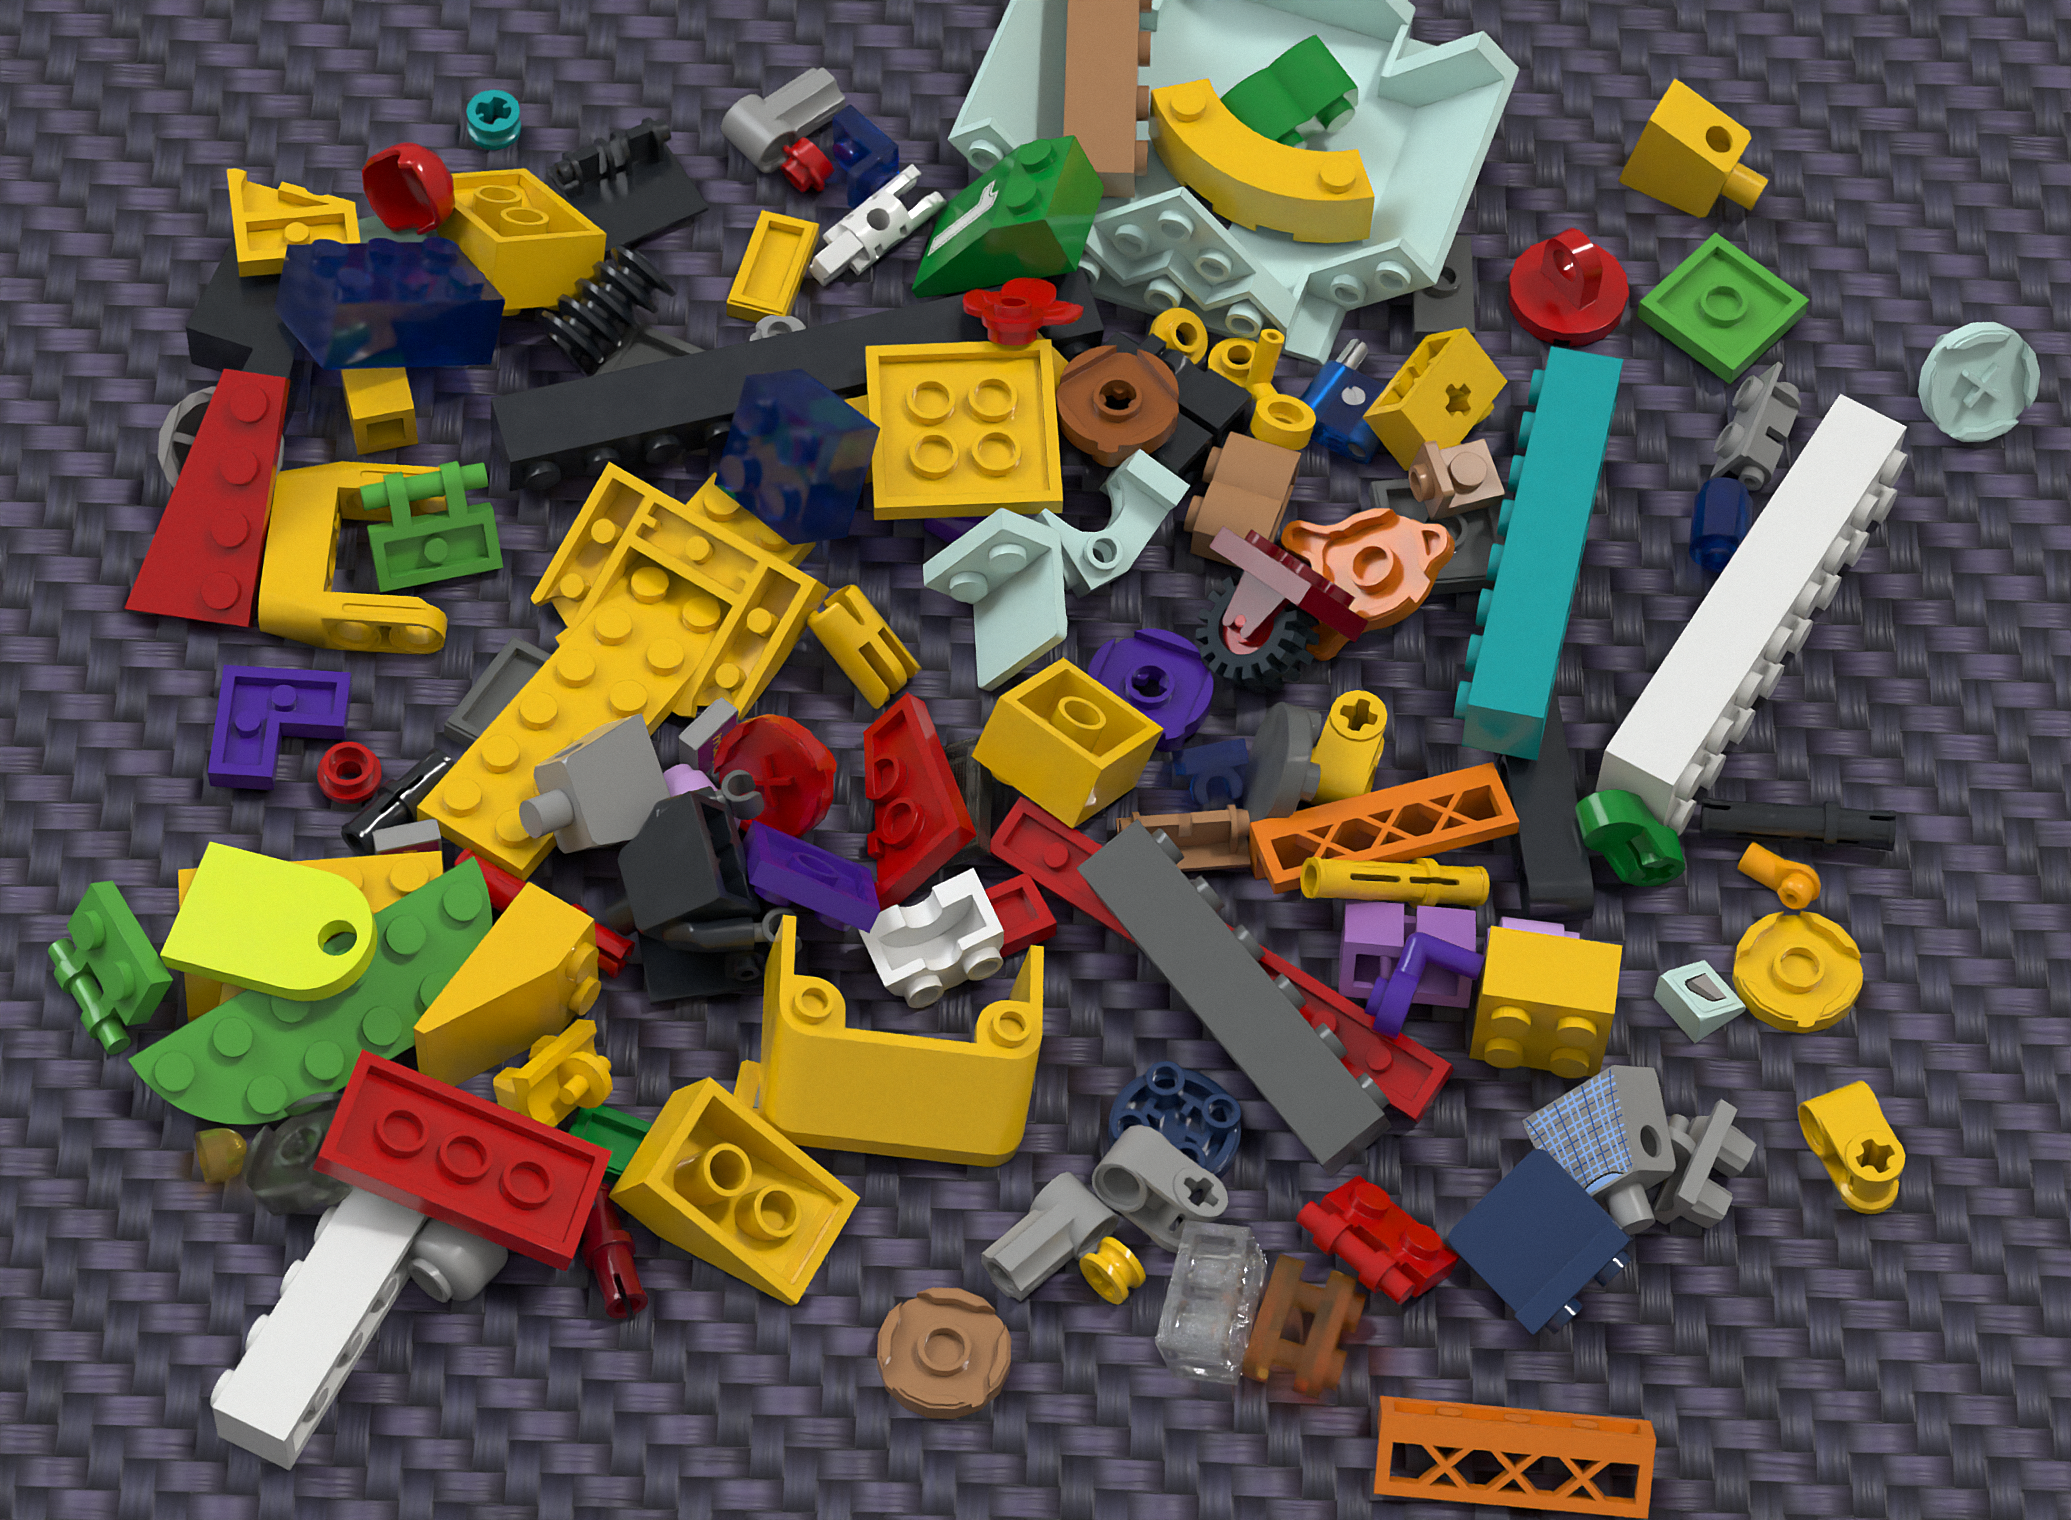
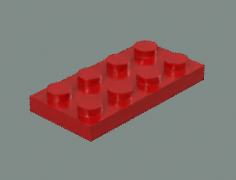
M362 1049L313 1169L566 1272L574 1257L612 1151Z

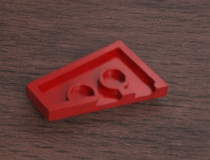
M908 692L863 732L866 798L874 802L875 831L867 834L868 856L877 860V882L874 883L881 911L896 904L899 905L977 835L926 704Z

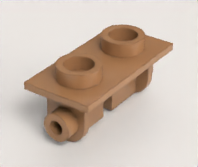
M1227 805V810L1140 816L1139 812H1132L1131 817L1116 818L1115 820L1117 835L1136 819L1141 822L1150 834L1161 828L1185 857L1176 864L1182 872L1250 867L1251 865L1247 842L1250 828L1248 810L1236 809L1235 805Z

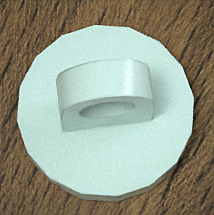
M1974 322L1948 334L1940 335L1937 337L1935 347L1931 350L1921 369L1918 393L1924 413L1941 431L1962 442H1984L2007 433L2019 422L2016 417L2022 413L2024 407L2026 406L2030 409L2037 396L2040 370L2036 354L2018 333L1996 322Z

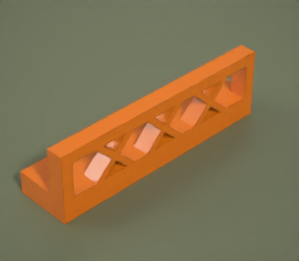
M1490 762L1295 811L1289 818H1267L1251 822L1248 842L1250 868L1255 880L1267 877L1275 895L1301 888V869L1307 858L1320 857L1321 859L1401 863L1516 834L1519 829V819L1494 763Z
M1380 1396L1377 1419L1379 1437L1373 1487L1374 1494L1648 1519L1656 1448V1436L1650 1420ZM1393 1442L1423 1445L1437 1462L1419 1478L1390 1476ZM1437 1446L1455 1449L1445 1456ZM1472 1450L1491 1451L1505 1467V1470L1486 1485L1471 1484L1464 1479L1453 1465ZM1506 1453L1524 1455L1513 1462ZM1541 1456L1559 1457L1574 1475L1555 1491L1537 1490L1522 1471ZM1574 1459L1592 1461L1584 1468H1581ZM1610 1462L1638 1465L1634 1498L1605 1496L1590 1478ZM1446 1472L1453 1482L1438 1481L1436 1479ZM1512 1479H1515L1522 1488L1503 1486ZM1583 1485L1590 1494L1572 1492Z

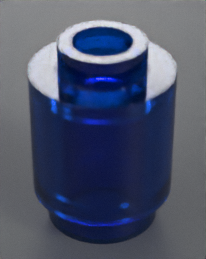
M1731 478L1708 480L1701 486L1700 492L1693 499L1689 555L1693 561L1708 571L1722 573L1753 527L1754 501L1749 496L1748 488L1742 482Z

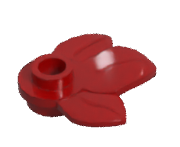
M1020 277L1006 282L1001 291L991 292L975 289L965 293L963 296V309L965 313L982 318V324L988 328V339L1003 345L1032 343L1037 339V329L1040 327L1070 324L1077 321L1084 313V307L1079 304L1056 301L1057 290L1055 285L1039 278Z

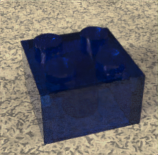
M803 369L748 374L745 377L714 485L791 545L845 538L850 529L881 428Z

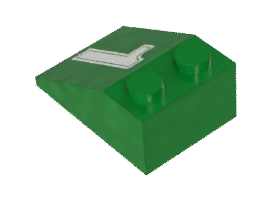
M1075 135L1054 139H1038L1030 143L1021 144L941 208L912 287V292L917 299L1005 284L1010 280L1020 277L1042 278L1076 272L1105 187Z

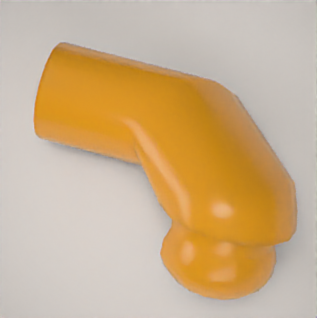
M1755 842L1750 844L1738 864L1737 870L1778 893L1782 903L1791 909L1800 910L1806 908L1820 894L1821 883L1819 876L1812 867L1785 860Z

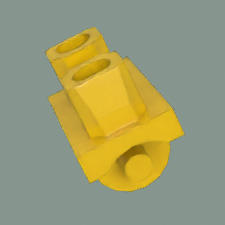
M578 1019L559 1036L543 1035L531 1046L528 1057L529 1062L522 1068L506 1067L493 1078V1087L498 1105L555 1127L577 1106L587 1109L597 1108L607 1100L613 1090L612 1078L609 1073L611 1071V1063L606 1057L598 1056L595 1051L594 1037L597 1032L595 1021Z

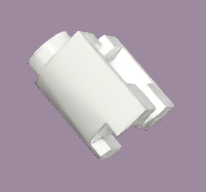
M974 868L932 887L930 896L917 905L900 907L896 904L881 911L870 933L858 929L885 988L894 995L904 996L907 1004L912 1008L931 1005L943 995L944 990L957 986L967 979L982 980L995 974L1003 965V959L999 951L1004 944V930Z

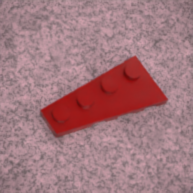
M231 369L223 370L124 609L253 628L290 386L288 378Z

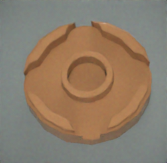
M933 1287L918 1292L916 1298L908 1300L903 1305L901 1301L888 1313L878 1333L877 1369L886 1391L905 1409L927 1418L957 1419L980 1411L999 1395L1010 1373L1011 1336L1006 1325L1004 1328L1001 1319L995 1315V1309L984 1298L960 1288Z

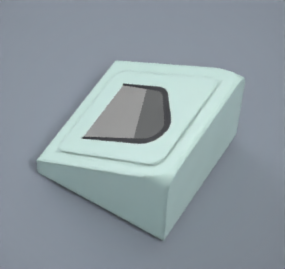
M1705 960L1669 970L1658 978L1654 998L1694 1043L1711 1034L1743 1013L1746 1009V1005Z

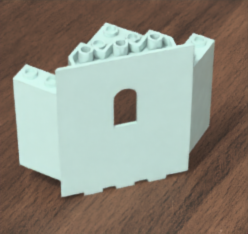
M1010 0L948 137V140L967 158L969 163L982 174L991 169L1021 144L1030 143L1038 139L1063 137L1068 0ZM1152 0V13H1140V31H1151L1150 67H1139L1138 85H1149V110L1152 89L1209 78L1215 93L1220 99L1239 82L1253 73L1268 67L1280 55L1297 43L1313 35H1317L1358 86L1359 104L1354 108L1356 110L1355 115L1344 127L1333 133H1327L1324 130L1311 136L1306 140L1307 147L1305 150L1329 152L1358 149L1375 195L1370 238L1337 243L1300 242L1293 240V233L1278 231L1260 225L1253 231L1232 222L1231 227L1227 230L1184 186L1178 183L1165 167L1148 134L1149 122L1137 121V140H1148L1147 176H1136L1135 198L1101 197L1077 269L1083 268L1090 290L1095 298L1155 316L1171 308H1184L1198 316L1206 331L1229 338H1246L1256 343L1259 341L1262 330L1274 329L1281 332L1285 337L1281 349L1282 354L1325 366L1347 311L1436 285L1519 68L1484 30L1439 46L1410 39L1412 18L1416 8L1408 0Z

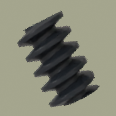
M616 244L610 249L616 268L601 261L596 262L592 266L598 285L584 278H579L574 283L581 300L580 302L562 294L556 299L563 316L562 318L547 311L542 312L538 316L548 339L586 377L587 374L580 359L586 356L601 364L605 360L598 343L601 339L619 347L623 344L616 327L619 323L636 331L641 327L634 311L637 306L653 314L659 310L652 295L655 289L670 297L676 294L665 277L637 250L632 252Z

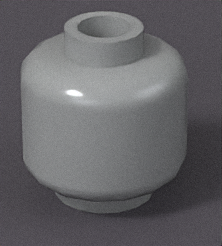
M430 1217L408 1249L411 1262L407 1268L409 1274L420 1288L437 1301L444 1303L450 1298L457 1301H468L475 1298L504 1268L508 1259V1250L506 1247Z

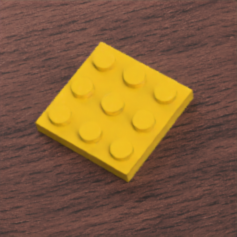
M1051 339L1035 340L1024 345H1003L987 341L865 346L874 520L990 516L999 508H1004L1019 515L1039 514L1044 508L1052 513H1062L1063 493Z

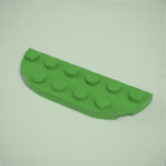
M470 857L373 915L378 932L374 957L364 974L346 990L322 1000L294 1001L246 989L127 1059L148 1087L161 1098L187 1113L210 1121L243 1125L266 1123L297 1114L347 1085L362 1049L390 1060L415 1045L413 1027L492 928L489 892L475 857ZM343 932L326 942L323 952L333 956L345 954L353 948L357 936L349 932Z

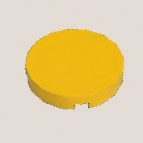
M1783 911L1768 914L1751 925L1737 945L1732 980L1739 999L1757 1019L1778 1030L1804 1034L1830 1028L1848 1015L1861 991L1863 973L1860 964L1861 955L1856 942L1840 925L1817 913L1800 911L1799 916H1783Z

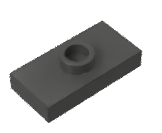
M1455 235L1436 285L1411 292L1413 344H1420L1427 335L1464 327L1475 337L1471 236Z

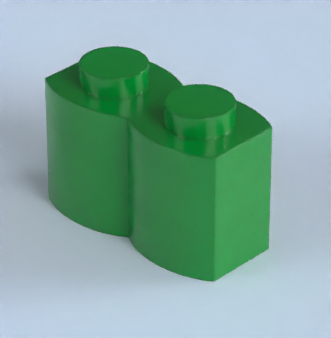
M1317 35L1297 43L1280 55L1268 67L1248 76L1220 98V101L1229 112L1251 130L1280 144L1299 149H1306V140L1311 136L1324 130L1327 133H1333L1344 127L1355 115L1356 110L1354 108L1359 104L1358 86Z

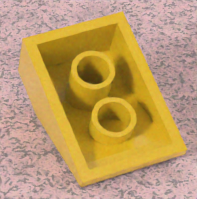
M526 168L451 174L454 181L455 206L450 219L445 221L444 225L436 230L463 289L481 303L485 310L501 316L517 315L523 308L544 307L560 311L556 299L562 294L579 302L581 301L574 285L579 278H584L598 285L592 266L598 261L604 263L607 234Z
M528 881L413 1027L419 1073L455 1087L530 1049L543 1035L555 1036L561 1033L576 1013L580 1016L586 1014L593 1006L601 989V982L598 979L597 959L599 949L596 948L594 918Z
M707 1077L672 1093L608 1196L659 1237L790 1306L797 1304L860 1199L858 1195L711 1077Z

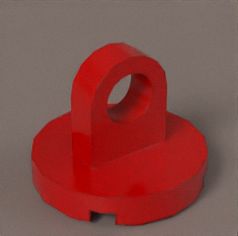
M1573 227L1564 230L1551 239L1530 246L1516 259L1508 281L1509 309L1519 325L1536 338L1553 343L1554 338L1562 341L1570 340L1569 346L1587 345L1605 338L1620 324L1629 296L1627 275L1617 259L1599 245L1592 243L1584 233Z
M766 714L750 718L736 725L722 738L714 757V774L719 772V782L722 785L723 779L731 771L739 769L746 771L752 775L756 785L753 791L761 793L764 801L763 811L753 819L741 820L739 828L747 833L752 821L755 820L799 839L810 833L826 818L833 801L834 773L836 772L837 763L830 750L817 740L811 731L791 718Z

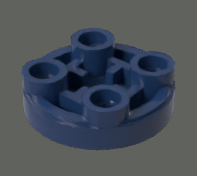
M1160 1061L1149 1067L1145 1074L1137 1077L1125 1086L1115 1099L1109 1116V1148H1112L1121 1134L1130 1126L1143 1125L1151 1127L1160 1132L1170 1144L1193 1162L1211 1172L1220 1180L1229 1171L1238 1153L1241 1135L1240 1105L1233 1096L1229 1095L1222 1086L1211 1078L1195 1071L1182 1069L1178 1064L1171 1061Z

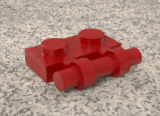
M1360 1175L1325 1195L1320 1205H1317L1314 1201L1307 1203L1296 1218V1222L1313 1235L1312 1243L1328 1256L1336 1253L1360 1273L1358 1281L1375 1294L1383 1291L1399 1305L1404 1303L1411 1294L1417 1298L1449 1277L1461 1257L1444 1244L1440 1236L1433 1229L1418 1223L1393 1203L1383 1189L1368 1183Z

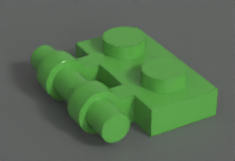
M458 461L439 464V471L403 477L402 472L383 475V482L359 486L364 511L389 506L391 521L367 526L375 575L380 592L503 568L494 510L491 503L486 502L467 506L465 491L488 487L484 462L459 467ZM444 495L447 510L411 517L409 502Z
M113 880L90 884L66 926L72 935L77 949L71 939L63 938L54 942L48 948V954L56 966L53 974L61 989L66 994H73L83 1013L80 1019L89 1036L93 1039H100L107 1053L115 1055L124 1051L131 1043L122 1024L125 1023L126 1026L148 1023L173 979ZM97 978L102 985L104 994L95 981Z

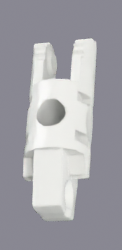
M913 164L824 233L823 239L829 245L815 256L808 269L823 287L849 268L858 276L946 205V200L938 191L924 197L909 212L897 199L901 194L907 193L921 176V173Z

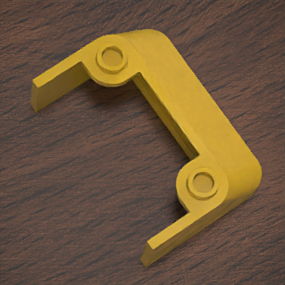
M783 915L765 965L758 1116L794 1145L982 1167H996L1011 1160L1024 1135L1042 1040L1044 947L1030 946L1009 994V1000L991 1003L983 1009L975 1025L974 1043L845 1028V1002L841 993L834 985L818 977L794 975L796 916Z

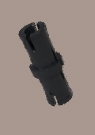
M432 748L422 760L399 780L391 779L386 781L377 791L378 798L353 820L341 827V836L347 846L359 857L373 856L375 852L373 832L375 830L418 822L417 806L455 765L453 760L442 750Z

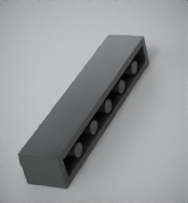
M1136 819L1076 869L1086 884L1329 1177L1333 1176L1391 1128L1388 1119L1382 1111L1390 1101L1366 1072L1355 1079L1341 1063L1340 1059L1347 1055L1348 1051L1324 1022L1313 1029L1300 1014L1299 1010L1307 1002L1288 978L1281 973L1272 980L1259 965L1258 961L1266 953L1242 924L1233 931L1228 928L1217 914L1218 911L1225 907V904L1204 878L1199 876L1192 883L1187 879L1176 865L1185 857L1169 836L1161 828L1150 834L1141 822Z

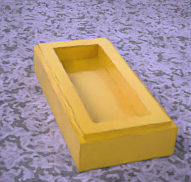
M762 210L726 302L727 316L755 323L770 315L790 316L819 239V224Z

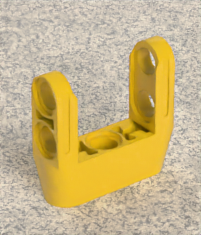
M340 461L280 471L275 483L258 607L260 631L323 649L430 654L444 647L448 619L443 611L426 603L419 597L332 592L342 519L391 521L389 506L364 511L359 486L383 482V475L402 472L403 477L439 471V468ZM433 497L409 502L411 517L447 510L445 497Z

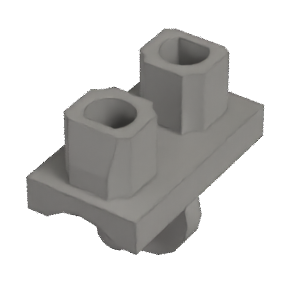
M1720 1099L1715 1103L1709 1116H1696L1690 1123L1682 1115L1673 1114L1668 1122V1129L1676 1167L1673 1175L1664 1180L1651 1209L1656 1220L1666 1225L1681 1215L1687 1220L1709 1229L1725 1217L1733 1199L1732 1193L1707 1178L1709 1172L1713 1167L1727 1177L1734 1178L1749 1163L1757 1145L1740 1130L1731 1125L1738 1110L1737 1108Z

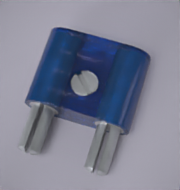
M1352 339L1336 361L1329 360L1324 363L1299 397V400L1306 403L1316 416V422L1310 437L1311 440L1356 463L1368 464L1375 457L1383 443L1363 419V416L1386 386L1356 371V368L1368 353V348L1363 341L1358 345L1359 339Z

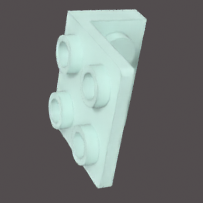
M999 508L923 564L925 587L949 595L957 601L973 605L978 687L990 692L1064 641L1067 636L1068 623L1065 609L1064 564L1062 561L1060 531L1004 508Z

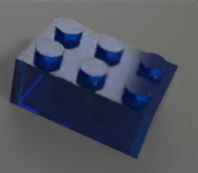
M428 237L423 242H396L386 238H373L368 243H340L330 239H318L313 241L312 244L287 245L274 311L323 370L491 365L506 299L464 254L454 241L446 238Z

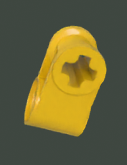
M1355 690L1346 692L1335 700L1317 746H1314L1310 762L1318 763L1321 768L1318 789L1311 801L1302 799L1299 801L1319 806L1371 792L1376 769L1383 755V734L1387 722L1385 705L1377 696L1367 691Z
M1859 1080L1800 1103L1798 1106V1118L1803 1135L1813 1153L1820 1158L1838 1189L1842 1200L1851 1209L1864 1214L1882 1213L1890 1208L1898 1195V1177L1904 1169L1905 1152L1884 1118L1879 1103L1870 1087L1864 1081Z

